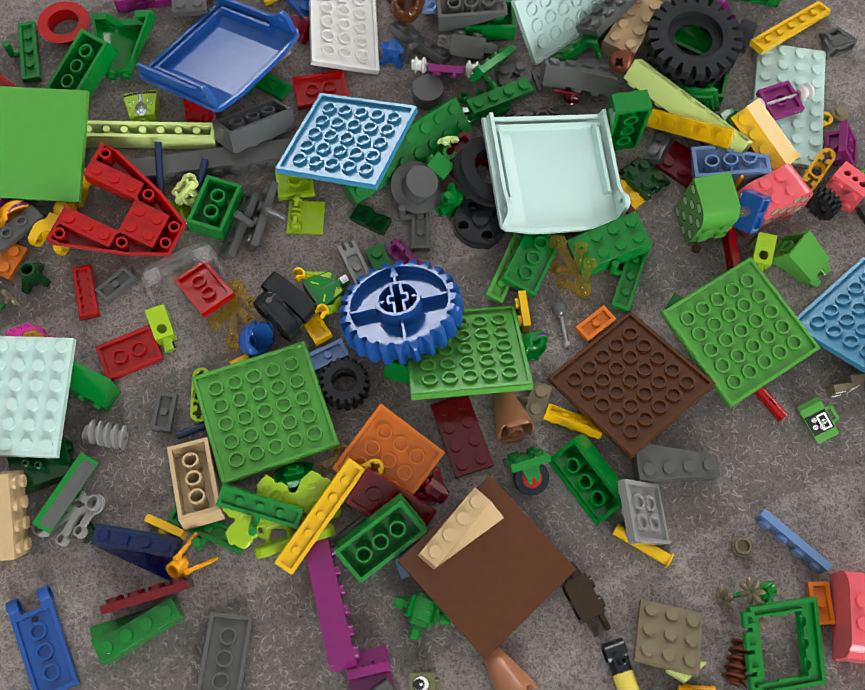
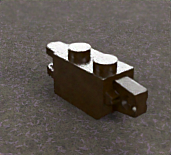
M572 561L570 563L576 570L565 580L566 583L562 591L580 625L586 622L593 636L596 637L599 635V630L593 621L594 617L598 616L602 627L606 631L611 629L604 614V607L606 605L600 595L597 596L593 589L595 584L590 576L587 577L585 573L582 574Z

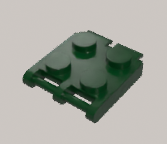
M637 157L619 172L622 176L621 179L626 181L627 185L639 193L645 201L651 199L654 193H659L662 187L670 184V180L646 159L642 160L640 157Z

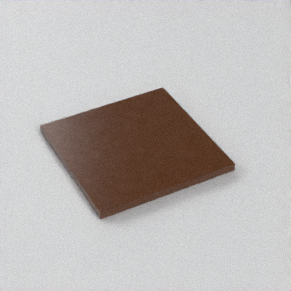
M631 311L627 312L547 377V381L630 459L636 456L716 385L713 380Z
M488 476L476 489L494 504L504 517L502 520L437 568L432 569L418 554L462 503L461 501L398 560L399 564L484 659L511 635L576 570L491 476Z

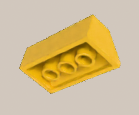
M759 98L728 120L731 126L753 141L748 148L750 152L769 155L772 171L783 165L791 164L800 157Z

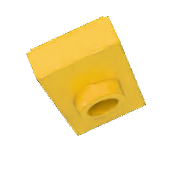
M318 312L303 325L316 346L333 337Z
M147 514L144 519L147 524L158 528L157 533L165 537L171 534L185 541L188 535L184 529L151 514Z

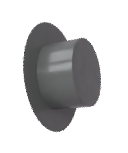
M425 74L415 79L412 85V99L418 108L431 110L442 103L444 86L437 76Z
M412 161L404 163L396 169L391 179V190L399 205H404L409 212L422 214L432 211L441 202L440 197L443 193V183L438 181L435 172L427 167V164Z

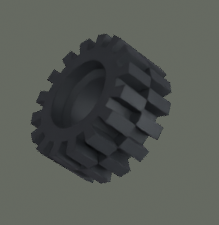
M818 186L812 191L813 195L806 205V208L810 209L809 212L813 213L815 217L818 216L819 220L829 221L841 210L842 201H839V196H835V191L832 193L830 188L826 190L825 186L822 188Z

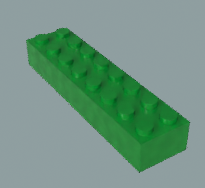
M456 97L447 99L412 122L377 190L340 184L351 204H358L390 183L394 172L402 164L412 161L422 162L431 154H435L444 148L445 145L437 144L440 138L458 136L463 131L467 133L473 129Z

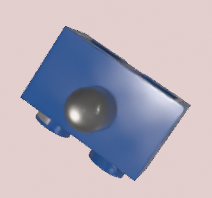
M753 189L743 190L739 196V219L733 227L749 234L758 233L764 220V213L767 212L772 197Z

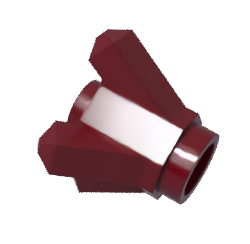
M294 14L292 16L293 23L300 34L297 41L306 45L307 41L310 40V18L306 16L300 19L299 15Z
M435 466L433 468L432 475L427 477L420 485V489L414 494L415 497L424 501L438 502L439 504H442L448 498L450 491L444 485L439 467Z

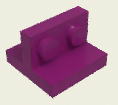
M840 121L838 131L826 133L825 148L833 149L836 154L832 165L842 164L847 161L856 167L857 138L848 121ZM827 153L824 155V156H825V157H824V161L828 159V158H827V156H828Z
M386 645L359 651L360 658H356L358 666L348 668L346 671L350 690H369L386 677L395 689Z

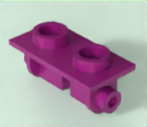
M394 238L390 242L391 246L386 249L395 261L402 260L403 264H408L410 260H417L418 265L422 264L419 258L401 239L397 240Z

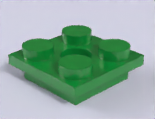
M685 88L688 94L714 113L715 111H720L718 88Z

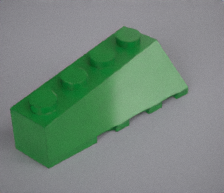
M170 597L157 606L89 627L92 645L101 663L110 665L185 619V616L177 601Z

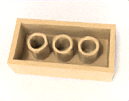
M638 0L615 21L603 40L602 53L611 56L616 51L628 49L634 53L636 59L644 46V36L650 18L654 11L660 8L662 2L658 0Z
M205 437L167 447L178 520L183 529L187 530L224 520L223 507L216 506L220 487L214 455L208 438Z
M24 470L0 472V561L15 560L29 553L32 547V540L28 534V528L30 527V518L27 516L29 499L25 495L27 477L24 474Z

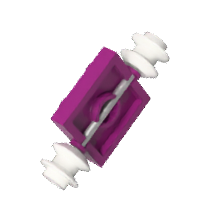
M416 56L415 59H412L411 70H415V74L417 70L424 74L427 68L429 72H432V75L442 76L443 73H449V77H459L460 74H463V71H466V76L469 78L473 74L472 70L478 65V61L476 64H472L469 60L464 66L429 64L425 57L422 60H418Z
M788 80L759 89L756 92V96L776 121L803 112L805 107L802 102H805L806 99L811 100L815 94V89L810 83H805L804 85H798L795 92ZM750 100L748 102V105L754 102V100Z

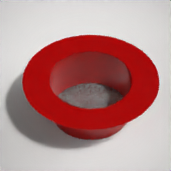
M70 1L57 2L42 11L37 21V28L40 35L46 40L70 45L81 28L83 30L87 29L89 16L85 8L78 3ZM74 20L78 22L77 27L68 34L59 35L53 33L54 28L62 21Z

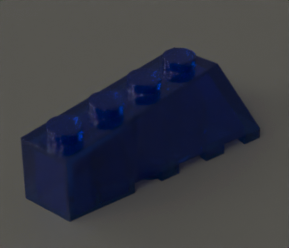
M96 523L90 544L170 581L173 578L167 573L166 566L181 550L183 541L175 536Z

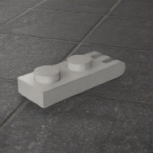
M352 239L350 240L352 247H349L348 243L345 242L343 243L345 250L342 249L341 245H337V249L354 285H358L356 278L361 275L369 276V269L355 240Z

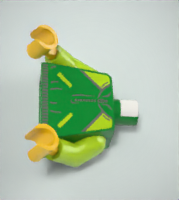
M296 267L293 270L292 274H296L294 281L299 282L301 279L303 280V288L311 301L317 306L315 313L319 312L321 319H324L326 315L339 311V308L342 306L341 299L345 295L342 288L350 284L345 274L336 279L331 271H304L300 267Z

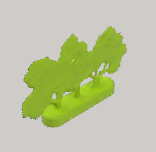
M310 471L300 480L296 492L291 493L286 484L276 483L273 478L265 475L257 484V494L304 507L303 513L308 514L331 480L323 478L319 473ZM340 507L336 511L332 519L339 517L341 513ZM222 508L230 518L235 519L225 531L229 545L235 544L239 548L246 549L255 538L265 539L264 543L254 548L257 559L281 553L294 534L291 527L260 519L256 535L250 536L248 529L252 516ZM328 523L316 541L333 536L336 533L334 525ZM259 527L262 528L263 533L258 532ZM272 529L286 530V536L273 540L270 539Z

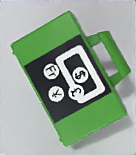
M816 397L797 407L799 415L817 443H821L839 434L834 423L839 421L840 417L832 404L824 406L822 401ZM828 409L831 410L834 418L831 419L829 413L827 412Z

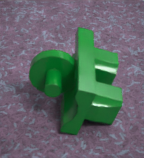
M453 183L449 184L446 191L441 194V202L436 205L435 211L440 217L447 215L449 219L452 218L458 206L465 201L462 191H457Z

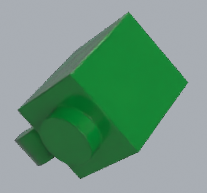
M448 145L443 148L442 154L440 152H437L435 156L431 154L425 161L427 167L435 172L440 183L454 166L450 160L456 156V152L448 155L446 153V150L449 148Z

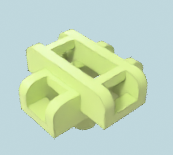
M184 174L181 181L177 182L175 188L171 191L172 196L176 197V204L182 205L184 203L192 207L198 196L196 188L199 183L194 174Z

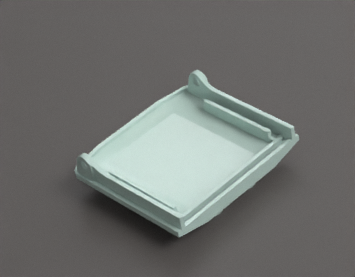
M602 109L599 114L494 117L493 112H489L487 117L481 119L497 216L502 230L524 234L590 231L625 216L630 207V196L624 193L620 183L606 109Z

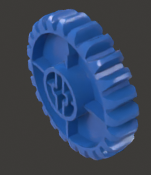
M397 260L394 266L384 263L381 265L380 270L371 268L368 270L369 276L361 275L356 278L358 285H350L347 288L348 295H344L341 299L342 306L338 311L339 325L350 348L355 349L359 356L365 357L368 355L371 362H378L382 358L384 365H391L394 360H398L400 365H405L408 358H412L414 362H419L422 360V354L424 353L428 356L435 355V347L445 348L448 345L447 338L456 336V327L460 326L463 320L464 306L457 283H454V278L450 274H444L443 268H432L430 262H423L421 265H418L417 260H410L408 264H403L402 260Z

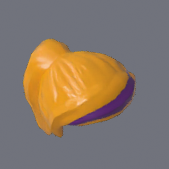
M11 200L0 207V228H3L29 206L28 202L24 200Z

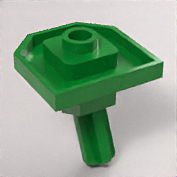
M302 461L283 466L274 472V481L286 484L290 488L291 493H294L299 487L300 480L310 471L315 472L314 463Z

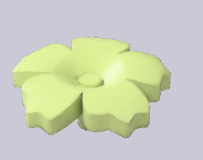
M446 136L440 138L437 144L448 145L451 148V143H458L459 139L457 136Z

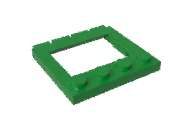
M807 596L745 606L746 611L740 612L741 627L748 628V631L742 632L744 650L750 651V653L744 654L746 672L753 674L747 676L748 690H797L827 684L817 597ZM795 612L802 675L765 681L758 618L765 616L776 617Z

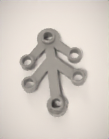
M80 490L74 501L77 503L83 502L85 505L80 508L72 504L66 511L68 513L63 515L55 527L66 524L62 532L57 535L55 539L56 544L65 547L70 543L71 538L69 534L83 515L84 517L80 524L74 528L73 535L79 539L86 537L88 534L87 525L93 516L99 514L105 507L106 500L102 495L93 494L87 496L85 492ZM33 525L32 532L39 537H48L50 535Z

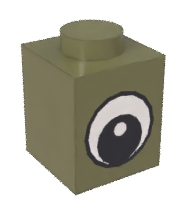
M435 672L409 673V690H440L439 677H435Z

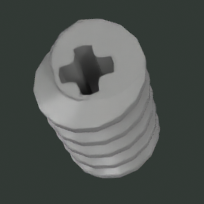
M92 419L90 424H86L83 429L82 441L85 444L105 445L107 448L113 447L114 449L120 448L125 450L129 436L127 425H123L120 430L118 423L112 428V423L108 422L104 427V421H100L97 425L96 419Z

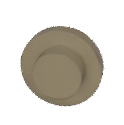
M837 105L832 108L831 115L833 120L840 122L848 118L849 112L844 106Z
M740 536L732 541L731 549L736 556L746 557L752 552V544L749 539Z

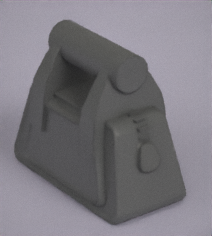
M839 27L819 33V38L822 42L821 49L826 53L825 59L851 52L857 43L855 37Z

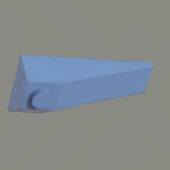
M711 145L691 147L692 180L694 178L731 172L733 182H736L741 175L744 176L743 180L768 174L772 171L769 155L747 151L739 153L733 152L734 149L727 148V150H721Z

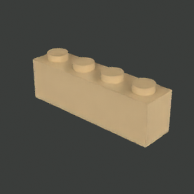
M474 487L418 556L432 569H435L504 517L494 504Z

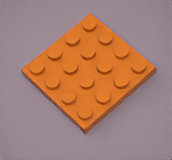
M380 403L332 469L338 472L347 458H350L358 465H362L370 459L378 458L383 461L385 466L384 472L381 475L414 495L445 454V451ZM372 462L371 468L379 472L378 468L380 467V464H375L374 462Z

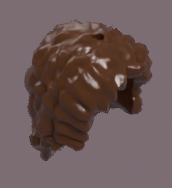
M391 0V14L399 22L412 23L423 11L425 0Z

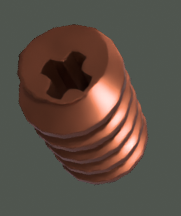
M628 49L612 53L609 59L611 70L618 74L627 72L635 60L634 53Z
M733 638L731 639V644L735 647H729L728 649L732 655L726 656V660L730 663L724 664V668L728 672H722L721 676L726 679L724 680L725 682L733 686L748 689L742 682L747 680L744 654L750 653V651L744 650L743 639Z

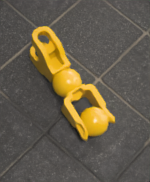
M83 177L82 203L56 202L53 206V213L49 212L45 219L34 223L28 236L30 245L35 247L42 246L64 206L78 211L77 208L84 207L89 194V188L92 185L86 182L85 177ZM53 245V250L60 256H65L70 247Z

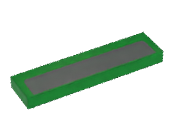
M81 452L31 524L51 534L99 463Z

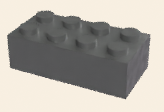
M275 98L212 121L216 141L233 153L242 152L243 149L257 146L263 141L272 140L274 137L280 134H287L290 130L296 128L293 109Z

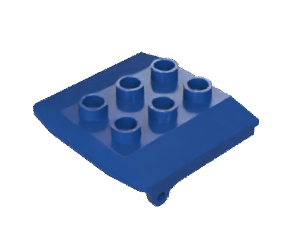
M215 0L216 5L208 11V14L202 16L152 63L146 66L138 62L136 64L140 71L138 76L146 82L214 112L224 111L244 96L288 53L299 38L298 29L295 28L291 18L285 11L280 10L277 14H270L235 0Z

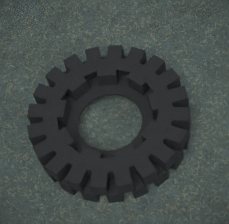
M667 0L661 4L659 9L657 8L650 18L643 43L645 45V55L650 57L649 64L653 68L660 66L658 71L665 77L669 73L672 74L670 80L677 85L680 78L684 79V86L693 87L695 81H697L698 87L707 86L709 81L712 84L720 81L721 77H725L733 68L742 50L743 32L738 30L740 27L737 18L730 20L733 13L728 8L719 12L722 4L716 0L711 6H708L709 0H699L698 3L695 0H684V2L683 0H671V3ZM700 26L702 31L711 36L712 46L710 50L697 56L682 52L674 40L675 33L680 27Z

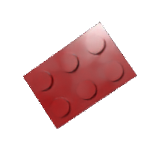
M339 69L292 77L298 110L311 108L320 93L349 97L344 70Z
M203 260L174 279L176 285L203 318L235 298L233 291L206 260Z
M150 325L95 346L105 376L111 381L165 360Z

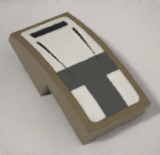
M865 374L850 375L843 381L844 384L832 385L826 390L828 398L840 396L854 390L865 382Z

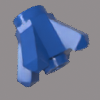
M390 39L379 45L383 52L379 58V65H385L388 62L394 63L398 69L404 66L401 53L405 49L397 39Z

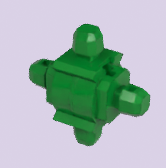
M417 591L416 595L411 594L409 600H405L406 597L396 596L393 606L399 610L405 609L403 617L408 618L407 624L413 625L412 628H409L408 639L417 641L422 633L420 630H427L429 626H435L436 621H439L438 624L442 625L450 624L447 616L443 612H439V607L425 592Z

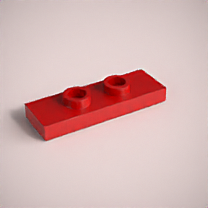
M91 264L72 268L79 319L83 321L100 317Z

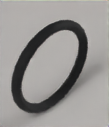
M364 514L333 537L330 542L332 544L338 542L360 525L367 516Z

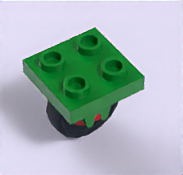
M537 446L527 448L524 453L513 452L508 454L507 458L502 459L504 466L513 473V482L516 488L523 494L529 496L538 495L547 488L549 472L544 463L551 462L550 453Z

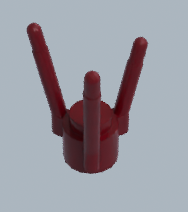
M566 87L565 90H553L554 93L564 94V101H567L572 107L574 103H579L581 93L574 92L569 87ZM548 106L541 107L539 110L547 109Z

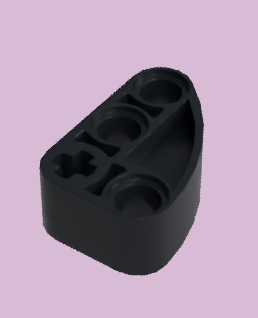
M273 271L260 285L264 292H275L304 324L315 315L317 306L301 290L277 272Z

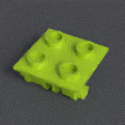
M294 196L292 201H289L286 233L323 235L325 202L303 201L300 196Z

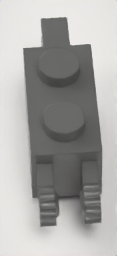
M456 30V33L438 36L437 45L450 49V53L454 56L480 59L484 53L493 54L498 50L496 43L486 42V38L480 33H473L471 36L466 35V31Z

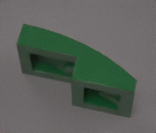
M361 204L356 206L349 217L356 224L384 236L392 223L390 217L375 213L373 208Z

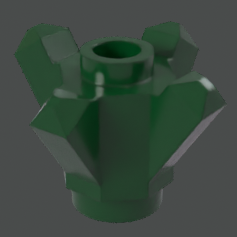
M25 262L20 265L17 275L22 278V292L29 294L33 286L40 284L45 287L50 286L51 281L42 274L45 264Z

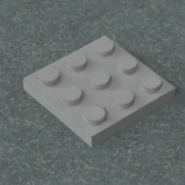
M629 479L619 480L618 493L621 498L622 515L625 520V533L628 543L669 545L670 540L659 484Z

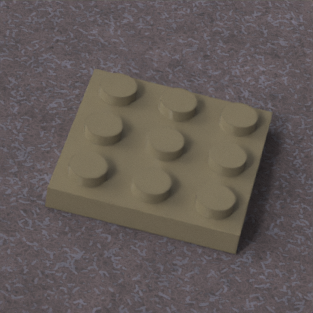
M640 599L633 661L698 677L700 674L703 614Z

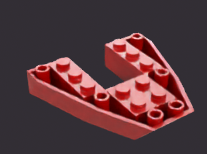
M101 143L83 173L86 182L132 203L130 210L117 231L64 206L46 237L49 244L120 255L170 256L187 223L165 195L118 150Z

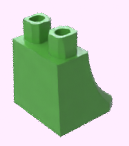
M810 230L788 234L782 237L775 245L772 264L786 271L799 283H806L810 288L818 287L821 283L817 276L818 274L823 276L831 270L827 264L830 259Z

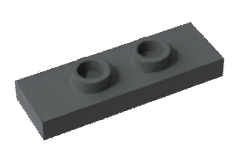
M33 205L28 206L0 229V254H3L30 232L34 223L45 219Z

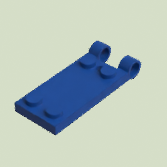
M46 585L36 591L41 607L23 614L22 604L16 598L5 604L6 611L13 627L32 690H68L81 684L54 603L52 589L49 585ZM37 616L38 621L34 622L33 619Z

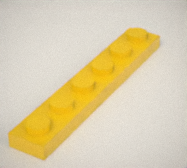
M817 1L751 39L749 46L762 55L829 15L831 9L822 2Z
M655 108L652 109L646 125L647 127L724 148H730L735 132L734 129Z
M350 458L346 459L274 561L275 564L291 575L294 573L365 472L363 467Z

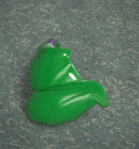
M541 330L531 331L522 336L528 361H538L539 357L547 349L546 342L549 337L547 333Z

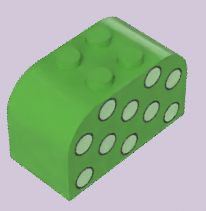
M731 172L694 178L673 208L686 243L703 242L711 238H722L726 236V233L732 229V226L739 219L740 202Z

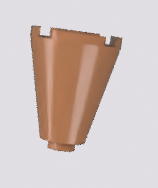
M513 391L494 393L497 440L500 442L501 439L503 443L509 444L524 440V436L528 433L531 436L535 431V425Z
M502 648L495 649L486 659L483 658L493 690H532L533 688L538 690L537 683Z

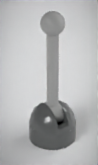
M565 302L553 304L551 308L553 314L560 319L564 338L563 346L569 348L571 343L568 341L563 316L567 313V306Z

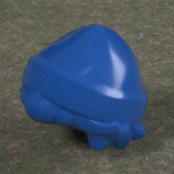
M252 321L245 325L239 334L238 344L240 350L248 356H258L267 353L274 342L272 328L266 322Z

